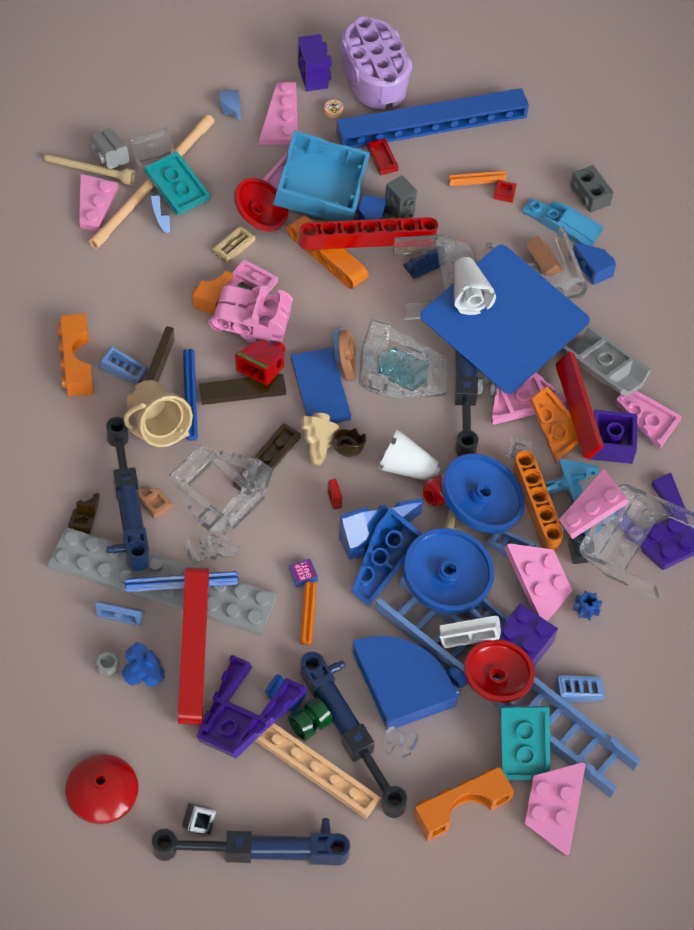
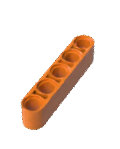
M302 215L286 227L288 235L297 244L301 225L313 222L305 215ZM344 248L305 250L349 289L355 288L369 276L366 268Z
M520 451L515 458L514 475L523 489L525 504L542 548L557 551L560 548L563 537L562 526L534 455L529 451Z

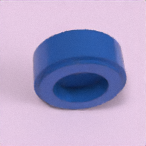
M451 666L446 671L451 683H455L457 688L462 689L468 683L465 675L458 668Z

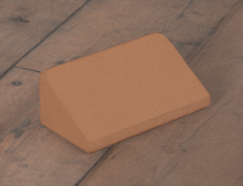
M537 236L527 243V248L544 274L564 273L549 246L541 237Z

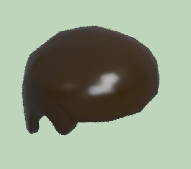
M356 428L352 430H337L332 439L334 449L344 457L359 455L367 441L366 434L360 435Z

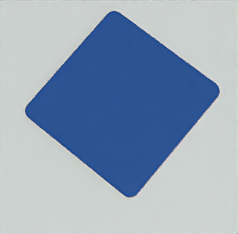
M497 245L476 263L495 291L496 299L491 308L488 310L484 308L477 315L461 314L454 304L453 283L421 311L420 318L505 393L511 394L589 324L590 318L507 246Z

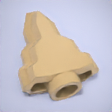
M314 413L312 416L301 417V428L305 431V440L309 444L311 462L313 465L320 466L326 458L327 448L333 446L332 439L334 433L340 428L339 425L330 422L328 414Z

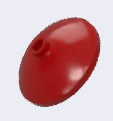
M247 178L241 181L235 188V206L241 217L254 228L267 232L276 231L286 223L288 218V209L273 205L277 189L270 183L258 178Z
M487 640L477 644L468 653L464 664L465 678L473 691L489 701L498 703L513 702L525 696L531 689L535 677L534 665L528 654L519 646L505 640Z
M108 754L90 756L79 762L70 772L65 786L66 799L70 809L80 819L93 824H107L125 816L134 806L139 790L138 779L133 768L123 759ZM98 780H104L105 783L102 784V785H99V784H97V781H98Z

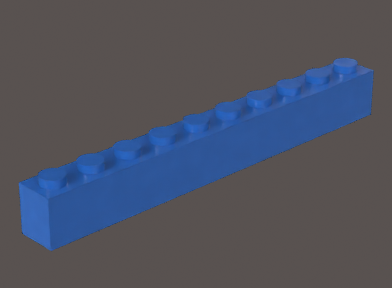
M522 88L339 119L337 120L336 134L340 145L358 148L367 146L368 142L384 138L387 142L524 119L527 118L529 104Z

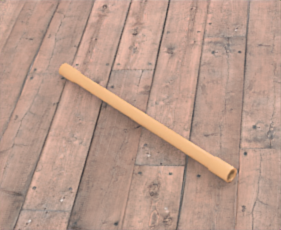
M206 114L171 154L178 151L182 157L197 139L214 124L213 117ZM149 178L89 240V244L93 248L98 249L108 239L114 229L150 192L154 185Z

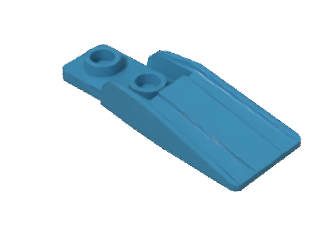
M530 198L522 211L523 214L538 220L544 226L575 243L593 246L603 230V227L572 207L559 202H551L549 205Z

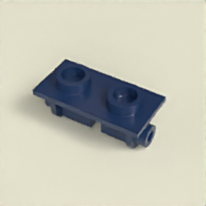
M437 246L434 250L427 252V254L409 259V262L404 263L403 266L410 276L416 279L447 265L448 262L443 257L445 254L444 248Z

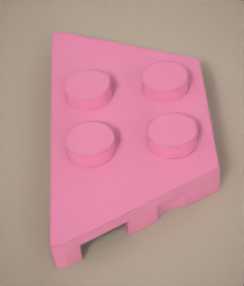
M536 372L511 394L503 392L496 386L491 423L495 425L535 415L530 400L547 386L565 407L568 406L566 398L556 392V388L547 383Z
M516 544L506 545L504 549L533 612L548 621L572 592L554 550Z
M578 763L535 775L532 782L525 825L568 857L570 856L586 763Z

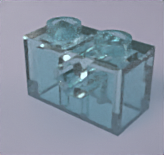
M394 347L380 356L377 374L410 391H414L426 382L430 364Z

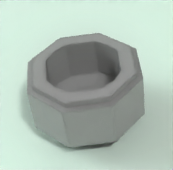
M106 651L98 655L96 667L100 674L110 676L117 673L120 664L115 653Z

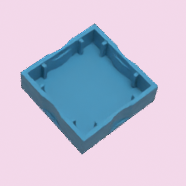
M294 130L273 205L327 221H352L370 152L346 145L334 144L322 138Z

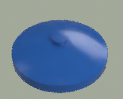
M465 454L454 459L443 473L441 488L444 500L451 512L465 525L484 533H501L512 528L521 518L525 508L523 489L515 475L494 458L482 454Z
M439 528L423 533L412 542L404 559L403 575L408 589L420 603L437 612L458 614L474 609L485 600L493 585L494 565L490 554L476 538L460 530Z

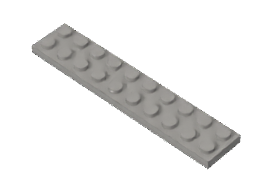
M65 527L49 560V569L183 611L184 588L126 592L125 579L185 575L186 567H194L149 553L148 567L143 571H133L127 565L125 552L107 553V546L118 543ZM238 582L237 585L209 586L207 619L262 636L277 600V593L242 582Z

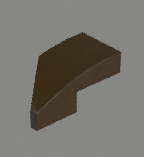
M99 493L93 494V498L87 501L79 500L76 502V509L72 512L68 528L91 534L100 499Z

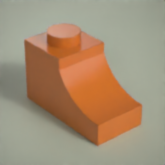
M225 270L215 280H201L199 286L195 287L192 291L191 298L193 299L194 308L214 315L222 287L228 285L230 280L233 279V273Z

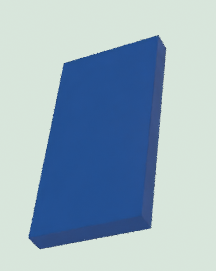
M332 348L292 354L291 362L306 416H312L314 413H325L330 416V422L333 423L351 420V412Z

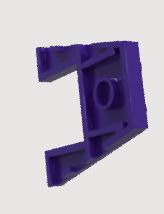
M671 473L653 480L651 486L671 512L672 517L639 531L622 507L614 512L615 517L609 522L615 529L619 528L631 543H636L642 549V553L662 570L694 556V529Z
M231 655L229 658L230 665L227 671L224 670L221 677L222 684L219 691L215 692L212 700L214 703L210 712L207 711L196 737L199 742L236 759L307 692V689L304 685L285 678L260 715L228 701L252 669L250 662Z

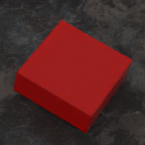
M497 180L493 199L513 203L517 184Z
M336 478L331 479L328 482L327 493L332 508L335 510L342 507V494Z

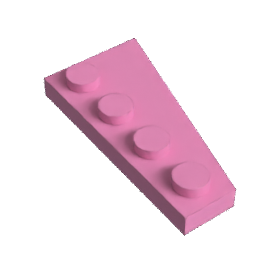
M296 82L276 83L259 138V145H290L293 131H298Z

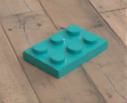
M178 151L144 168V173L176 216L209 201L211 195Z
M549 706L501 707L502 771L507 780H533L535 775L550 771Z

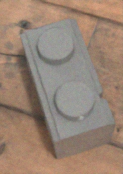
M111 128L102 130L101 133L91 134L89 147L93 155L97 154L100 164L104 163L107 168L113 169L118 167L119 164L129 163L127 146Z

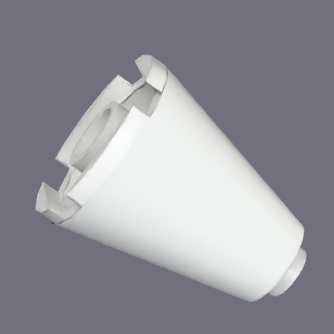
M462 257L454 264V304L461 314H480V310L484 308L488 310L495 303V291L474 260L470 257Z
M397 429L392 435L383 453L382 461L380 460L377 467L382 471L425 481L437 476L441 469L438 467L439 462Z

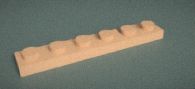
M275 723L255 740V742L365 819L380 802L381 797Z

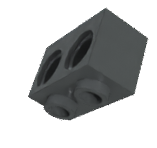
M594 165L573 172L570 182L571 190L578 195L582 205L586 206L590 213L611 205L613 191Z
M403 175L386 184V213L391 218L393 216L396 219L413 218L415 214L417 190Z

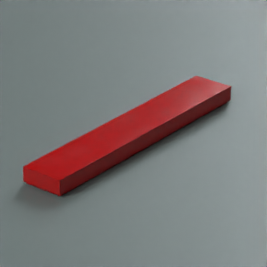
M569 351L555 365L583 457L590 460L604 448L575 354Z

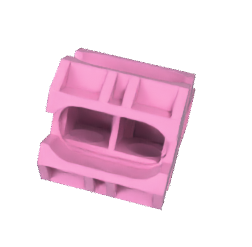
M226 285L222 287L212 324L218 329L241 334V337L248 343L253 344L256 342V339H261L274 345L278 341L283 342L291 314L293 298L283 290H278L277 296L268 294V287L258 286L248 290Z

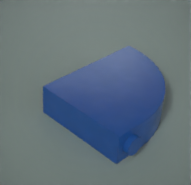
M373 636L352 642L353 657L387 731L456 707L457 699L460 696L456 684L451 683L440 662L424 648L410 641L389 636Z

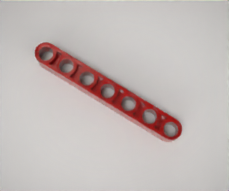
M431 217L308 222L300 227L298 244L305 250L427 245L434 243L436 240L438 222Z
M185 568L178 724L202 725L209 568Z

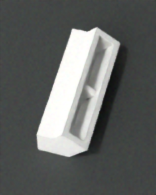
M491 616L440 625V639L443 648L500 639L499 617Z

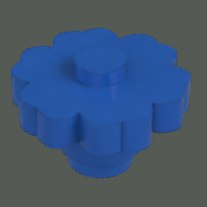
M136 642L125 650V658L129 663L124 666L121 673L129 685L133 686L143 681L147 686L155 687L165 679V671L160 666V660L144 644Z

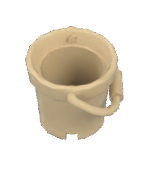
M154 380L138 383L134 387L136 390L133 394L129 393L127 397L128 411L123 418L125 426L129 428V432L155 447H168L189 436L188 431L192 425L193 414L190 405L184 398L171 393ZM131 415L136 421L137 426L130 423L129 417Z

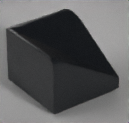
M592 535L577 536L573 539L570 537L569 550L573 564L595 562Z
M188 803L182 827L189 831L210 835L217 811L210 807Z

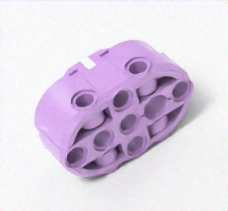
M366 16L359 17L345 28L342 40H340L344 73L348 82L351 81L353 93L364 105L374 109H386V104L393 103V108L399 105L406 97L410 72H412L411 59L399 39L396 28L379 19Z

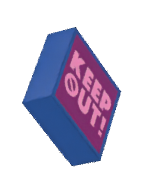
M311 559L289 565V570L296 587L303 586L306 582L318 581V576Z

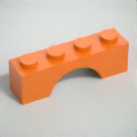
M86 313L60 315L61 324H57L58 337H62V341H58L60 354H64V358H60L61 371H65V375L61 376L62 387L67 388L68 396L94 394L91 364L81 362L74 356L81 346L89 343Z
M500 767L494 770L490 768L483 771L479 777L473 780L468 778L462 781L458 787L452 790L447 788L441 791L437 797L431 800L427 798L420 801L415 807L413 817L428 841L449 831L450 813L458 805L466 802H476L484 805L489 810H493L512 801L514 790Z

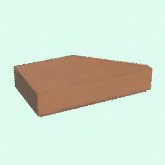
M138 488L140 503L154 519L172 508V503L160 489Z

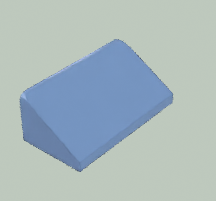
M103 601L95 603L97 617L138 626L142 624L145 615L144 610Z

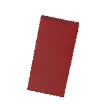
M385 138L367 143V149L380 176L398 171L399 166Z

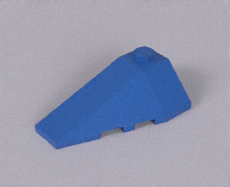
M422 499L398 502L394 507L390 508L394 509L405 520L411 522L421 514L423 501ZM386 504L379 505L378 510L369 511L368 507L340 516L339 540L349 560L365 556L376 525L390 509L387 508Z
M390 508L376 525L351 590L367 606H370L401 568L412 542L422 535L419 530L394 509Z

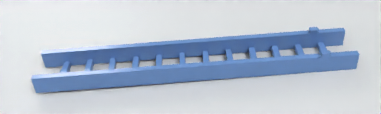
M403 575L400 580V586L412 595ZM414 596L409 601L407 600L398 609V612L382 599L376 602L375 610L432 654L448 669L454 666L464 674V665L456 658L469 644L458 646L449 654L438 645L441 642L440 633L432 640L421 631L435 615H438L448 624L464 621L456 614L441 613L430 609L429 613L414 626L403 617L418 602ZM534 677L531 690L537 696L528 706H538L544 699L556 709L550 716V726L561 714L574 723L560 741L550 734V750L571 766L578 763H586L584 759L598 743L601 744L612 754L597 771L590 763H586L584 777L611 798L617 787L606 779L603 774L617 758L632 770L638 767L640 759L621 745L614 736L611 737L538 678ZM490 701L500 710L501 707H516L511 702L498 703ZM579 729H582L593 740L577 756L565 745Z

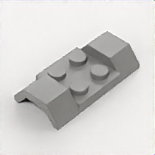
M591 325L587 328L582 339L570 347L565 345L561 349L565 353L569 351L574 353L577 363L581 368L604 385L608 384L626 397L640 389L651 373L649 367Z

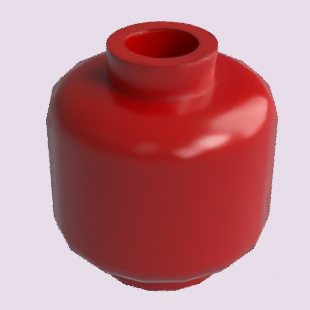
M443 475L433 477L423 486L424 500L432 506L439 507L446 504L441 488Z

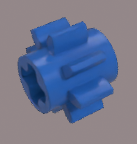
M585 591L582 596L576 595V603L573 610L578 611L579 618H588L590 621L593 615L599 616L601 611L599 608L602 605V601L597 599V593L593 594Z

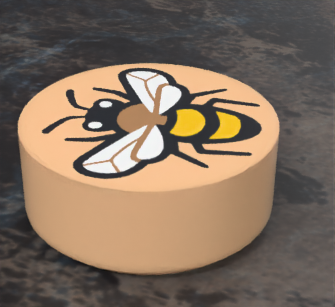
M338 100L326 102L324 105L325 115L331 119L341 117L343 115V104Z

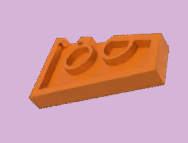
M547 386L531 398L530 403L553 458L557 462L577 446L579 441L570 412Z

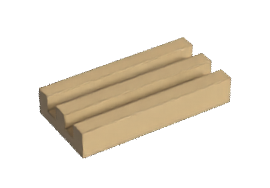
M239 226L212 248L213 254H218V257L224 259V262L228 264L255 241V236L242 226ZM231 243L230 246H228L224 251H222V249H224L228 244Z

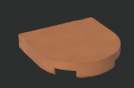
M341 330L339 335L341 364L347 381L355 379L356 344L350 330Z

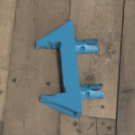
M559 459L561 477L546 481L545 485L549 494L561 490L567 491L573 504L583 493L579 482L586 480L589 476L599 475V468L592 464ZM614 513L582 534L592 535L594 538L615 517Z

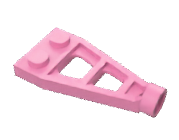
M243 260L232 272L233 279L230 280L228 285L237 287L242 282L251 288L266 286L268 287L267 293L269 294L278 283V277ZM212 316V317L208 320L209 326H210L213 330H215V331H217V332H221V331H222L221 329L216 328V327L212 324V320H213V316Z

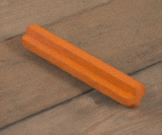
M503 170L451 174L448 177L449 186L497 183V180L506 181V172Z
M306 582L304 584L300 644L302 645L312 644L316 599L315 582Z

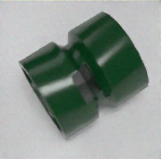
M317 697L306 703L304 710L299 708L288 715L291 727L303 741L314 736L317 732L316 729L323 730L333 723L328 708Z

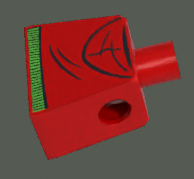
M259 340L235 353L236 371L266 386L269 385L284 368V352L286 351L284 344L278 341L272 345L264 340Z

